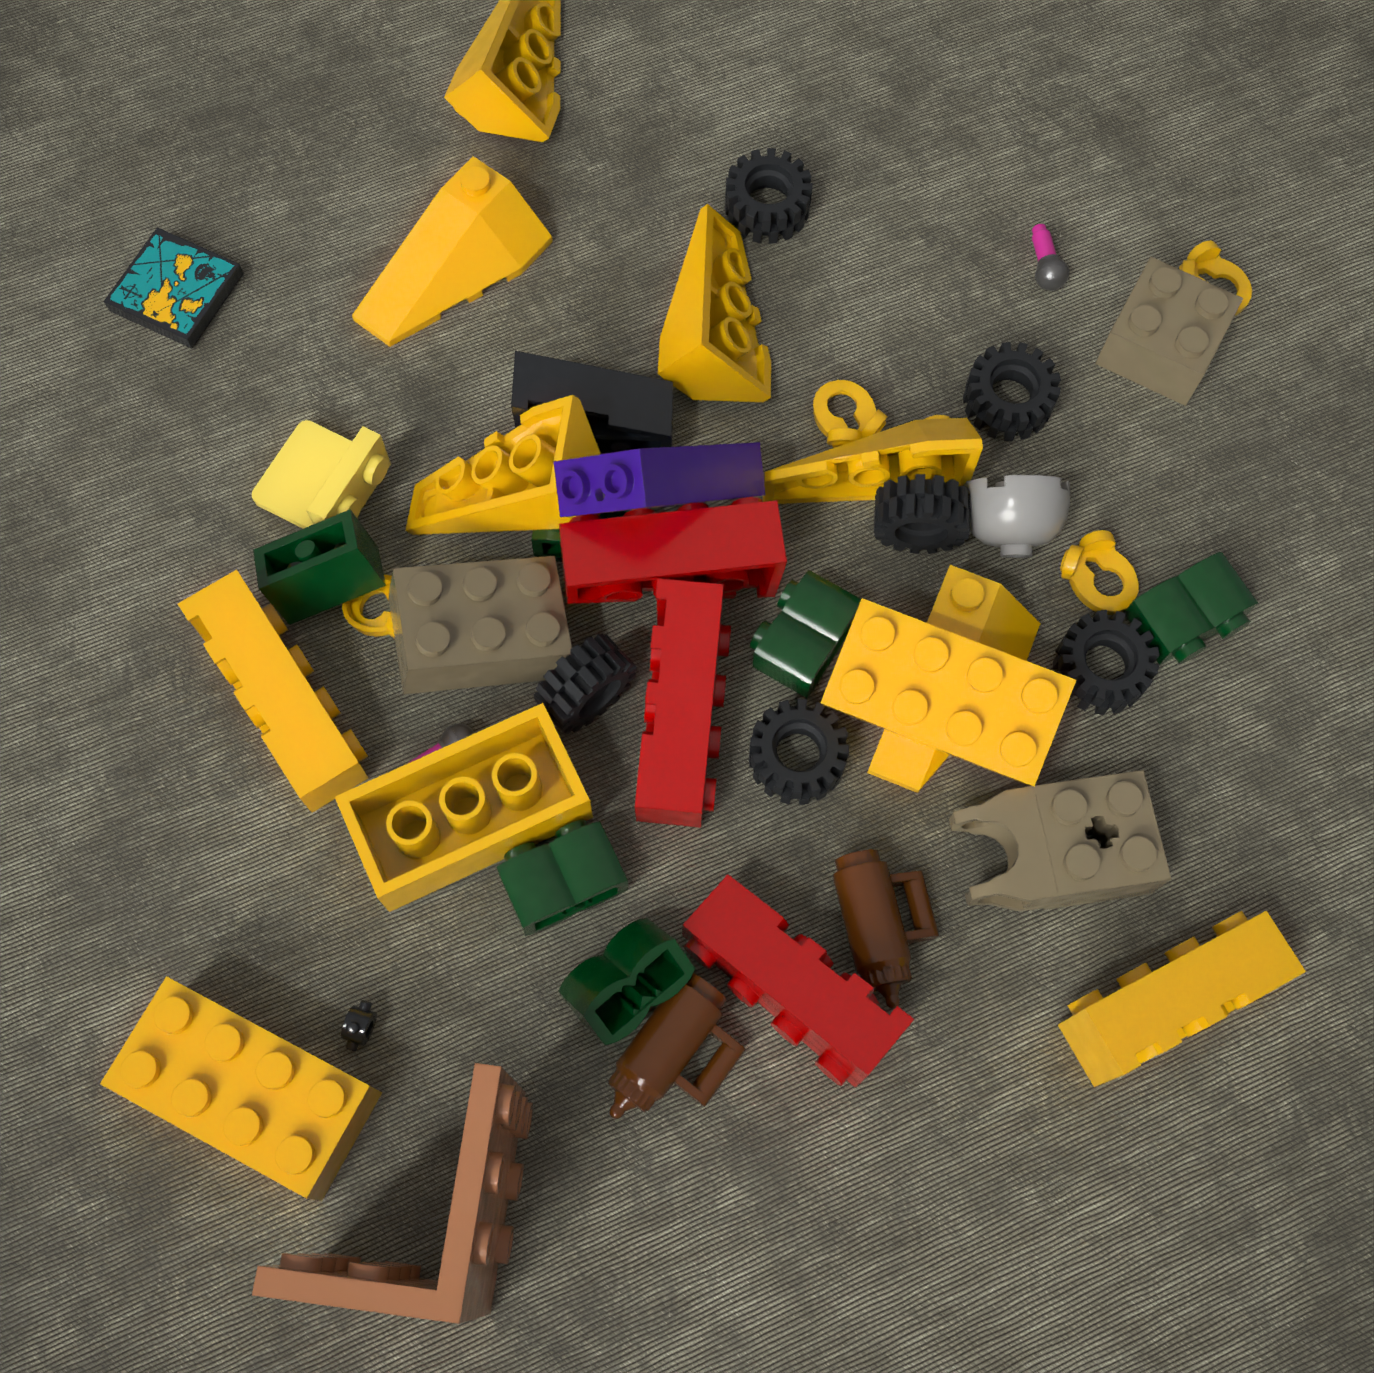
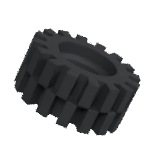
M767 148V156H761L759 149L751 151L750 161L745 155H742L737 159V167L734 165L730 167L728 178H726L725 214L729 215L728 222L734 227L739 225L738 230L744 238L749 232H752V241L761 243L762 235L769 236V244L777 243L778 234H782L786 241L793 237V229L798 233L803 229L804 220L807 221L809 217L813 186L809 169L803 171L804 163L799 158L791 163L792 153L787 151L783 152L781 158L775 157L776 148ZM771 188L782 192L786 199L776 204H763L754 200L750 194L758 189Z
M1011 342L1002 343L999 352H997L993 345L986 349L984 357L982 355L977 357L973 368H971L963 395V403H967L965 412L968 418L977 415L973 425L979 431L985 425H988L990 428L987 436L994 439L998 431L1004 432V441H1013L1016 432L1019 433L1021 440L1029 438L1032 430L1037 434L1043 429L1045 422H1048L1059 398L1061 388L1058 385L1061 378L1059 372L1052 373L1055 367L1054 362L1049 358L1042 363L1040 360L1044 352L1038 348L1034 350L1032 355L1026 353L1028 346L1026 343L1019 342L1016 351L1011 350ZM1001 380L1015 381L1028 390L1030 399L1020 404L1006 402L994 393L993 385Z
M916 474V479L910 480L907 475L898 477V483L890 479L884 482V487H878L875 494L874 537L876 540H881L882 545L887 547L894 544L893 550L897 551L910 548V553L919 554V550H927L928 554L937 553V548H941L945 552L953 550V545L960 547L964 544V539L968 540L970 533V493L968 494V489L965 485L959 487V482L954 479L945 483L944 476L934 475L931 480L925 479V474Z
M1107 610L1097 611L1093 619L1089 613L1082 616L1077 624L1073 623L1055 652L1058 654L1053 660V669H1059L1058 673L1076 680L1069 701L1076 695L1081 699L1077 707L1084 711L1091 704L1095 705L1094 714L1104 715L1109 708L1112 709L1113 714L1122 712L1127 705L1131 707L1139 700L1158 673L1159 664L1154 663L1160 656L1158 647H1148L1154 637L1150 631L1140 636L1137 630L1142 623L1135 618L1129 626L1124 624L1123 620L1126 613L1116 611L1111 619H1108ZM1095 646H1106L1113 649L1124 661V674L1114 680H1106L1097 676L1087 665V651Z
M603 633L597 634L595 638L591 636L585 639L581 647L577 644L570 649L569 656L566 658L562 656L555 662L558 666L555 669L548 670L543 676L546 680L538 683L536 687L538 692L534 694V699L538 705L544 704L551 720L565 734H569L571 731L576 732L581 729L583 724L585 726L591 724L598 714L602 716L608 711L606 708L611 703L615 704L621 698L619 694L627 691L631 685L629 682L635 679L637 667L607 634L605 636Z
M798 699L796 706H790L789 700L779 702L778 710L776 711L770 707L763 713V720L761 722L757 720L750 740L749 767L754 770V780L757 785L761 782L765 785L764 792L772 798L773 794L776 793L781 796L780 802L790 804L791 799H799V805L809 804V800L812 797H816L817 801L826 797L827 791L829 789L833 791L838 785L849 756L850 745H846L848 734L845 727H838L840 718L834 712L829 716L824 714L825 705L817 702L815 708L807 707V699ZM791 734H803L810 737L818 746L819 760L814 766L806 770L799 771L788 768L781 762L777 753V747L781 740Z

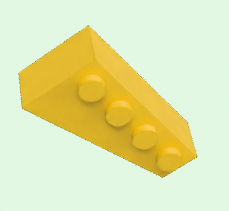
M237 569L178 603L187 620L204 639L205 643L203 645L214 663L218 666L229 684L233 685L236 689L233 692L256 728H260L262 732L261 738L295 792L312 813L333 801L335 796L354 788L368 779L367 774L359 763L368 757L365 750L351 729L341 735L332 720L341 714L324 686L314 692L305 678L313 673L314 670L297 644L287 649L279 636L288 631L284 622L271 603L261 608Z
M1267 910L1250 920L1246 918L1243 911H1240L1212 927L1217 937L1200 946L1194 936L1166 951L1164 954L1170 963L1152 972L1148 964L1144 963L1116 979L1122 989L1105 998L1096 989L1067 1005L1073 1016L1058 1024V1027L1094 1087L1129 1073L1141 1066V1063L1182 1043L1181 1039L1184 1037H1190L1230 1015L1231 1011L1238 1010L1306 972Z

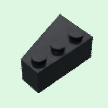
M515 351L511 400L515 428L521 425L520 415L532 407L574 395L582 403L600 454L642 448L672 447V381Z

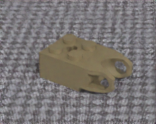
M1144 770L1035 785V787L1008 789L981 805L954 811L949 818L951 831H964L974 835H986L993 838L1003 847L1007 856L1006 873L994 877L989 882L969 887V892L965 893L967 906L993 905L1019 912L1040 908L1047 910L1149 895L1171 880ZM1090 833L1100 841L1102 847L1100 848L1097 840H1088L1085 834Z

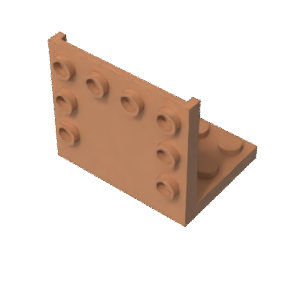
M475 1063L438 1280L419 1278L421 1272L420 1265L390 1261L361 1263V1257L332 1253H282L280 1265L257 1267L252 1295L457 1324L491 1314L498 1264L508 1265L513 1244L514 1226L505 1225L508 1201H518L522 1186L524 1165L515 1163L518 1138L528 1139L532 1122L533 1103L528 1102V1098L525 1097V1091L501 1066Z

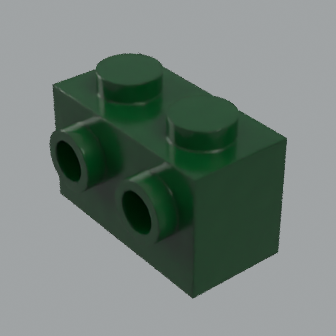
M351 509L253 549L258 589L289 625L386 586L379 548Z

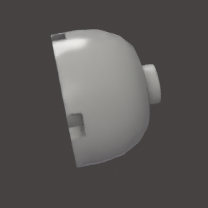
M1004 476V481L995 483V487L987 488V477L967 481L964 484L968 489V494L970 493V531L983 544L999 547L1000 557H1032V547L1051 542L1061 533L1068 519L1070 482L1067 480L1061 483L1060 477Z

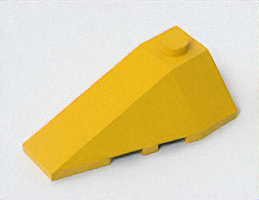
M561 0L498 1L457 67L444 96L455 111L478 131L537 142H544L549 139L560 111V95L554 92V77L561 72V61L554 57V40L561 35Z
M473 156L439 190L352 314L353 321L391 347L440 320L443 311L467 299L471 303L482 297V290L503 278H506L509 282L523 274L553 242L552 235L512 182Z
M709 204L700 209L659 341L657 374L664 380L672 381L673 387L679 389L692 400L763 403L771 398V358L768 347L762 344L759 345L755 326L762 322L759 308L751 305L745 288V284L750 282L752 278L741 232Z
M570 395L532 407L520 415L521 425L506 435H502L497 431L484 439L485 448L465 461L458 456L415 484L405 531L412 535L551 530L559 529V523H567L570 519L576 517H560L554 461L600 455L580 399Z
M933 415L922 420H913L765 471V495L762 496V502L777 500L778 504L875 500L876 491L879 486L884 487V482L891 479L898 483V477L905 475L910 480L916 479V474H925V479L931 480L934 475L944 476L945 483L954 479L959 482L960 487L972 479L983 450L982 438L968 418H950L946 415Z
M950 565L927 621L931 625L1027 661L1041 624L1002 584ZM884 729L867 773L918 793L950 755Z

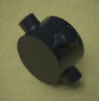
M361 1000L359 1006L353 1005L348 1011L341 1029V1038L348 1040L346 1049L357 1051L358 1045L365 1046L368 1042L377 1018V1013L370 1011L371 1002Z

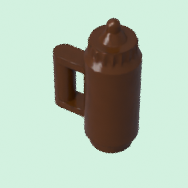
M868 849L852 852L835 860L837 872L833 874V880L855 970L863 980L874 987V991H878L885 998L888 1007L896 1008L900 1003L898 994L901 985L911 982L912 979L909 967L911 954L908 944L929 941L939 937L923 871L890 874L888 864L880 860L878 850ZM893 887H904L914 931L905 932Z
M693 973L687 984L675 996L656 1007L617 1060L616 1070L608 1080V1085L615 1090L614 1104L609 1111L612 1118L619 1119L626 1111L636 1107L644 1113L649 1111L656 1100L664 1098L673 1084L705 1107L746 1050L739 1042L716 1025L723 1016L720 1009L727 999L720 991L700 976ZM710 1034L721 1045L694 1083L691 1084L680 1074Z

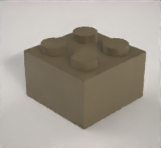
M1150 257L1113 325L1095 364L1186 406L1205 375L1243 298L1156 258Z

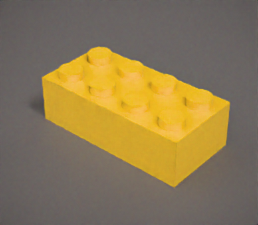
M862 598L821 704L1025 785L1035 787L1076 680Z
M543 703L335 796V800L375 894L389 912L503 860L504 855L508 851L519 845L529 842L538 844L555 836V833L560 828L571 822L582 819L587 821L593 818L590 799Z
M167 976L100 1083L102 1086L304 1198L319 1201L324 1199L382 1094L381 1091Z

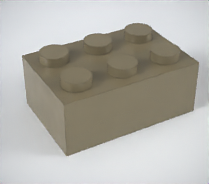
M555 556L393 568L389 589V603L403 695L545 681L546 679L543 676L546 672L558 666L555 662L562 656L566 658L570 655L572 646Z

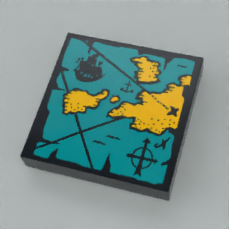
M157 227L103 302L110 312L192 349L244 273L239 263Z

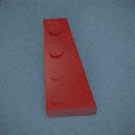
M745 497L733 501L730 505L709 507L705 503H689L679 507L677 511L655 513L654 510L648 508H640L626 512L623 517L602 519L599 515L589 514L573 517L567 523H559L560 546L568 604L635 602L642 598V591H653L654 596H656L657 578L724 584L723 599H733L736 596V591L743 588H756L758 598L775 597L787 564L777 500L762 502V499L758 497Z
M657 578L655 596L657 600V626L653 625L650 647V671H652V678L648 679L644 712L646 731L642 732L635 798L637 822L701 828L703 811L714 812L717 779L706 778L708 758L719 759L722 726H712L711 722L713 707L724 708L727 675H718L716 671L718 656L728 657L731 625H721L724 584Z
M727 874L682 925V936L688 941L683 946L684 949L704 968L709 970L715 964L730 977L731 980L726 984L727 987L746 1005L753 1008L758 1002L775 1017L770 1023L771 1026L785 1040L796 1047L802 1041L819 1056L815 1061L816 1066L828 1078L840 1086L847 1080L856 1088L877 1066L914 1021V1018L898 1006L890 1015L877 1006L879 1001L873 994L874 987L856 973L852 976L845 972L840 976L830 969L834 963L824 948L810 937L807 938L802 934H798L794 939L784 933L789 927L785 918Z

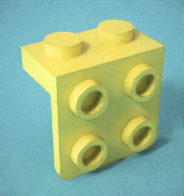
M302 421L297 425L253 489L252 498L257 506L302 529L349 509L358 518L361 509L377 485L382 482L391 466L380 434L362 426L354 440L351 441L312 421Z

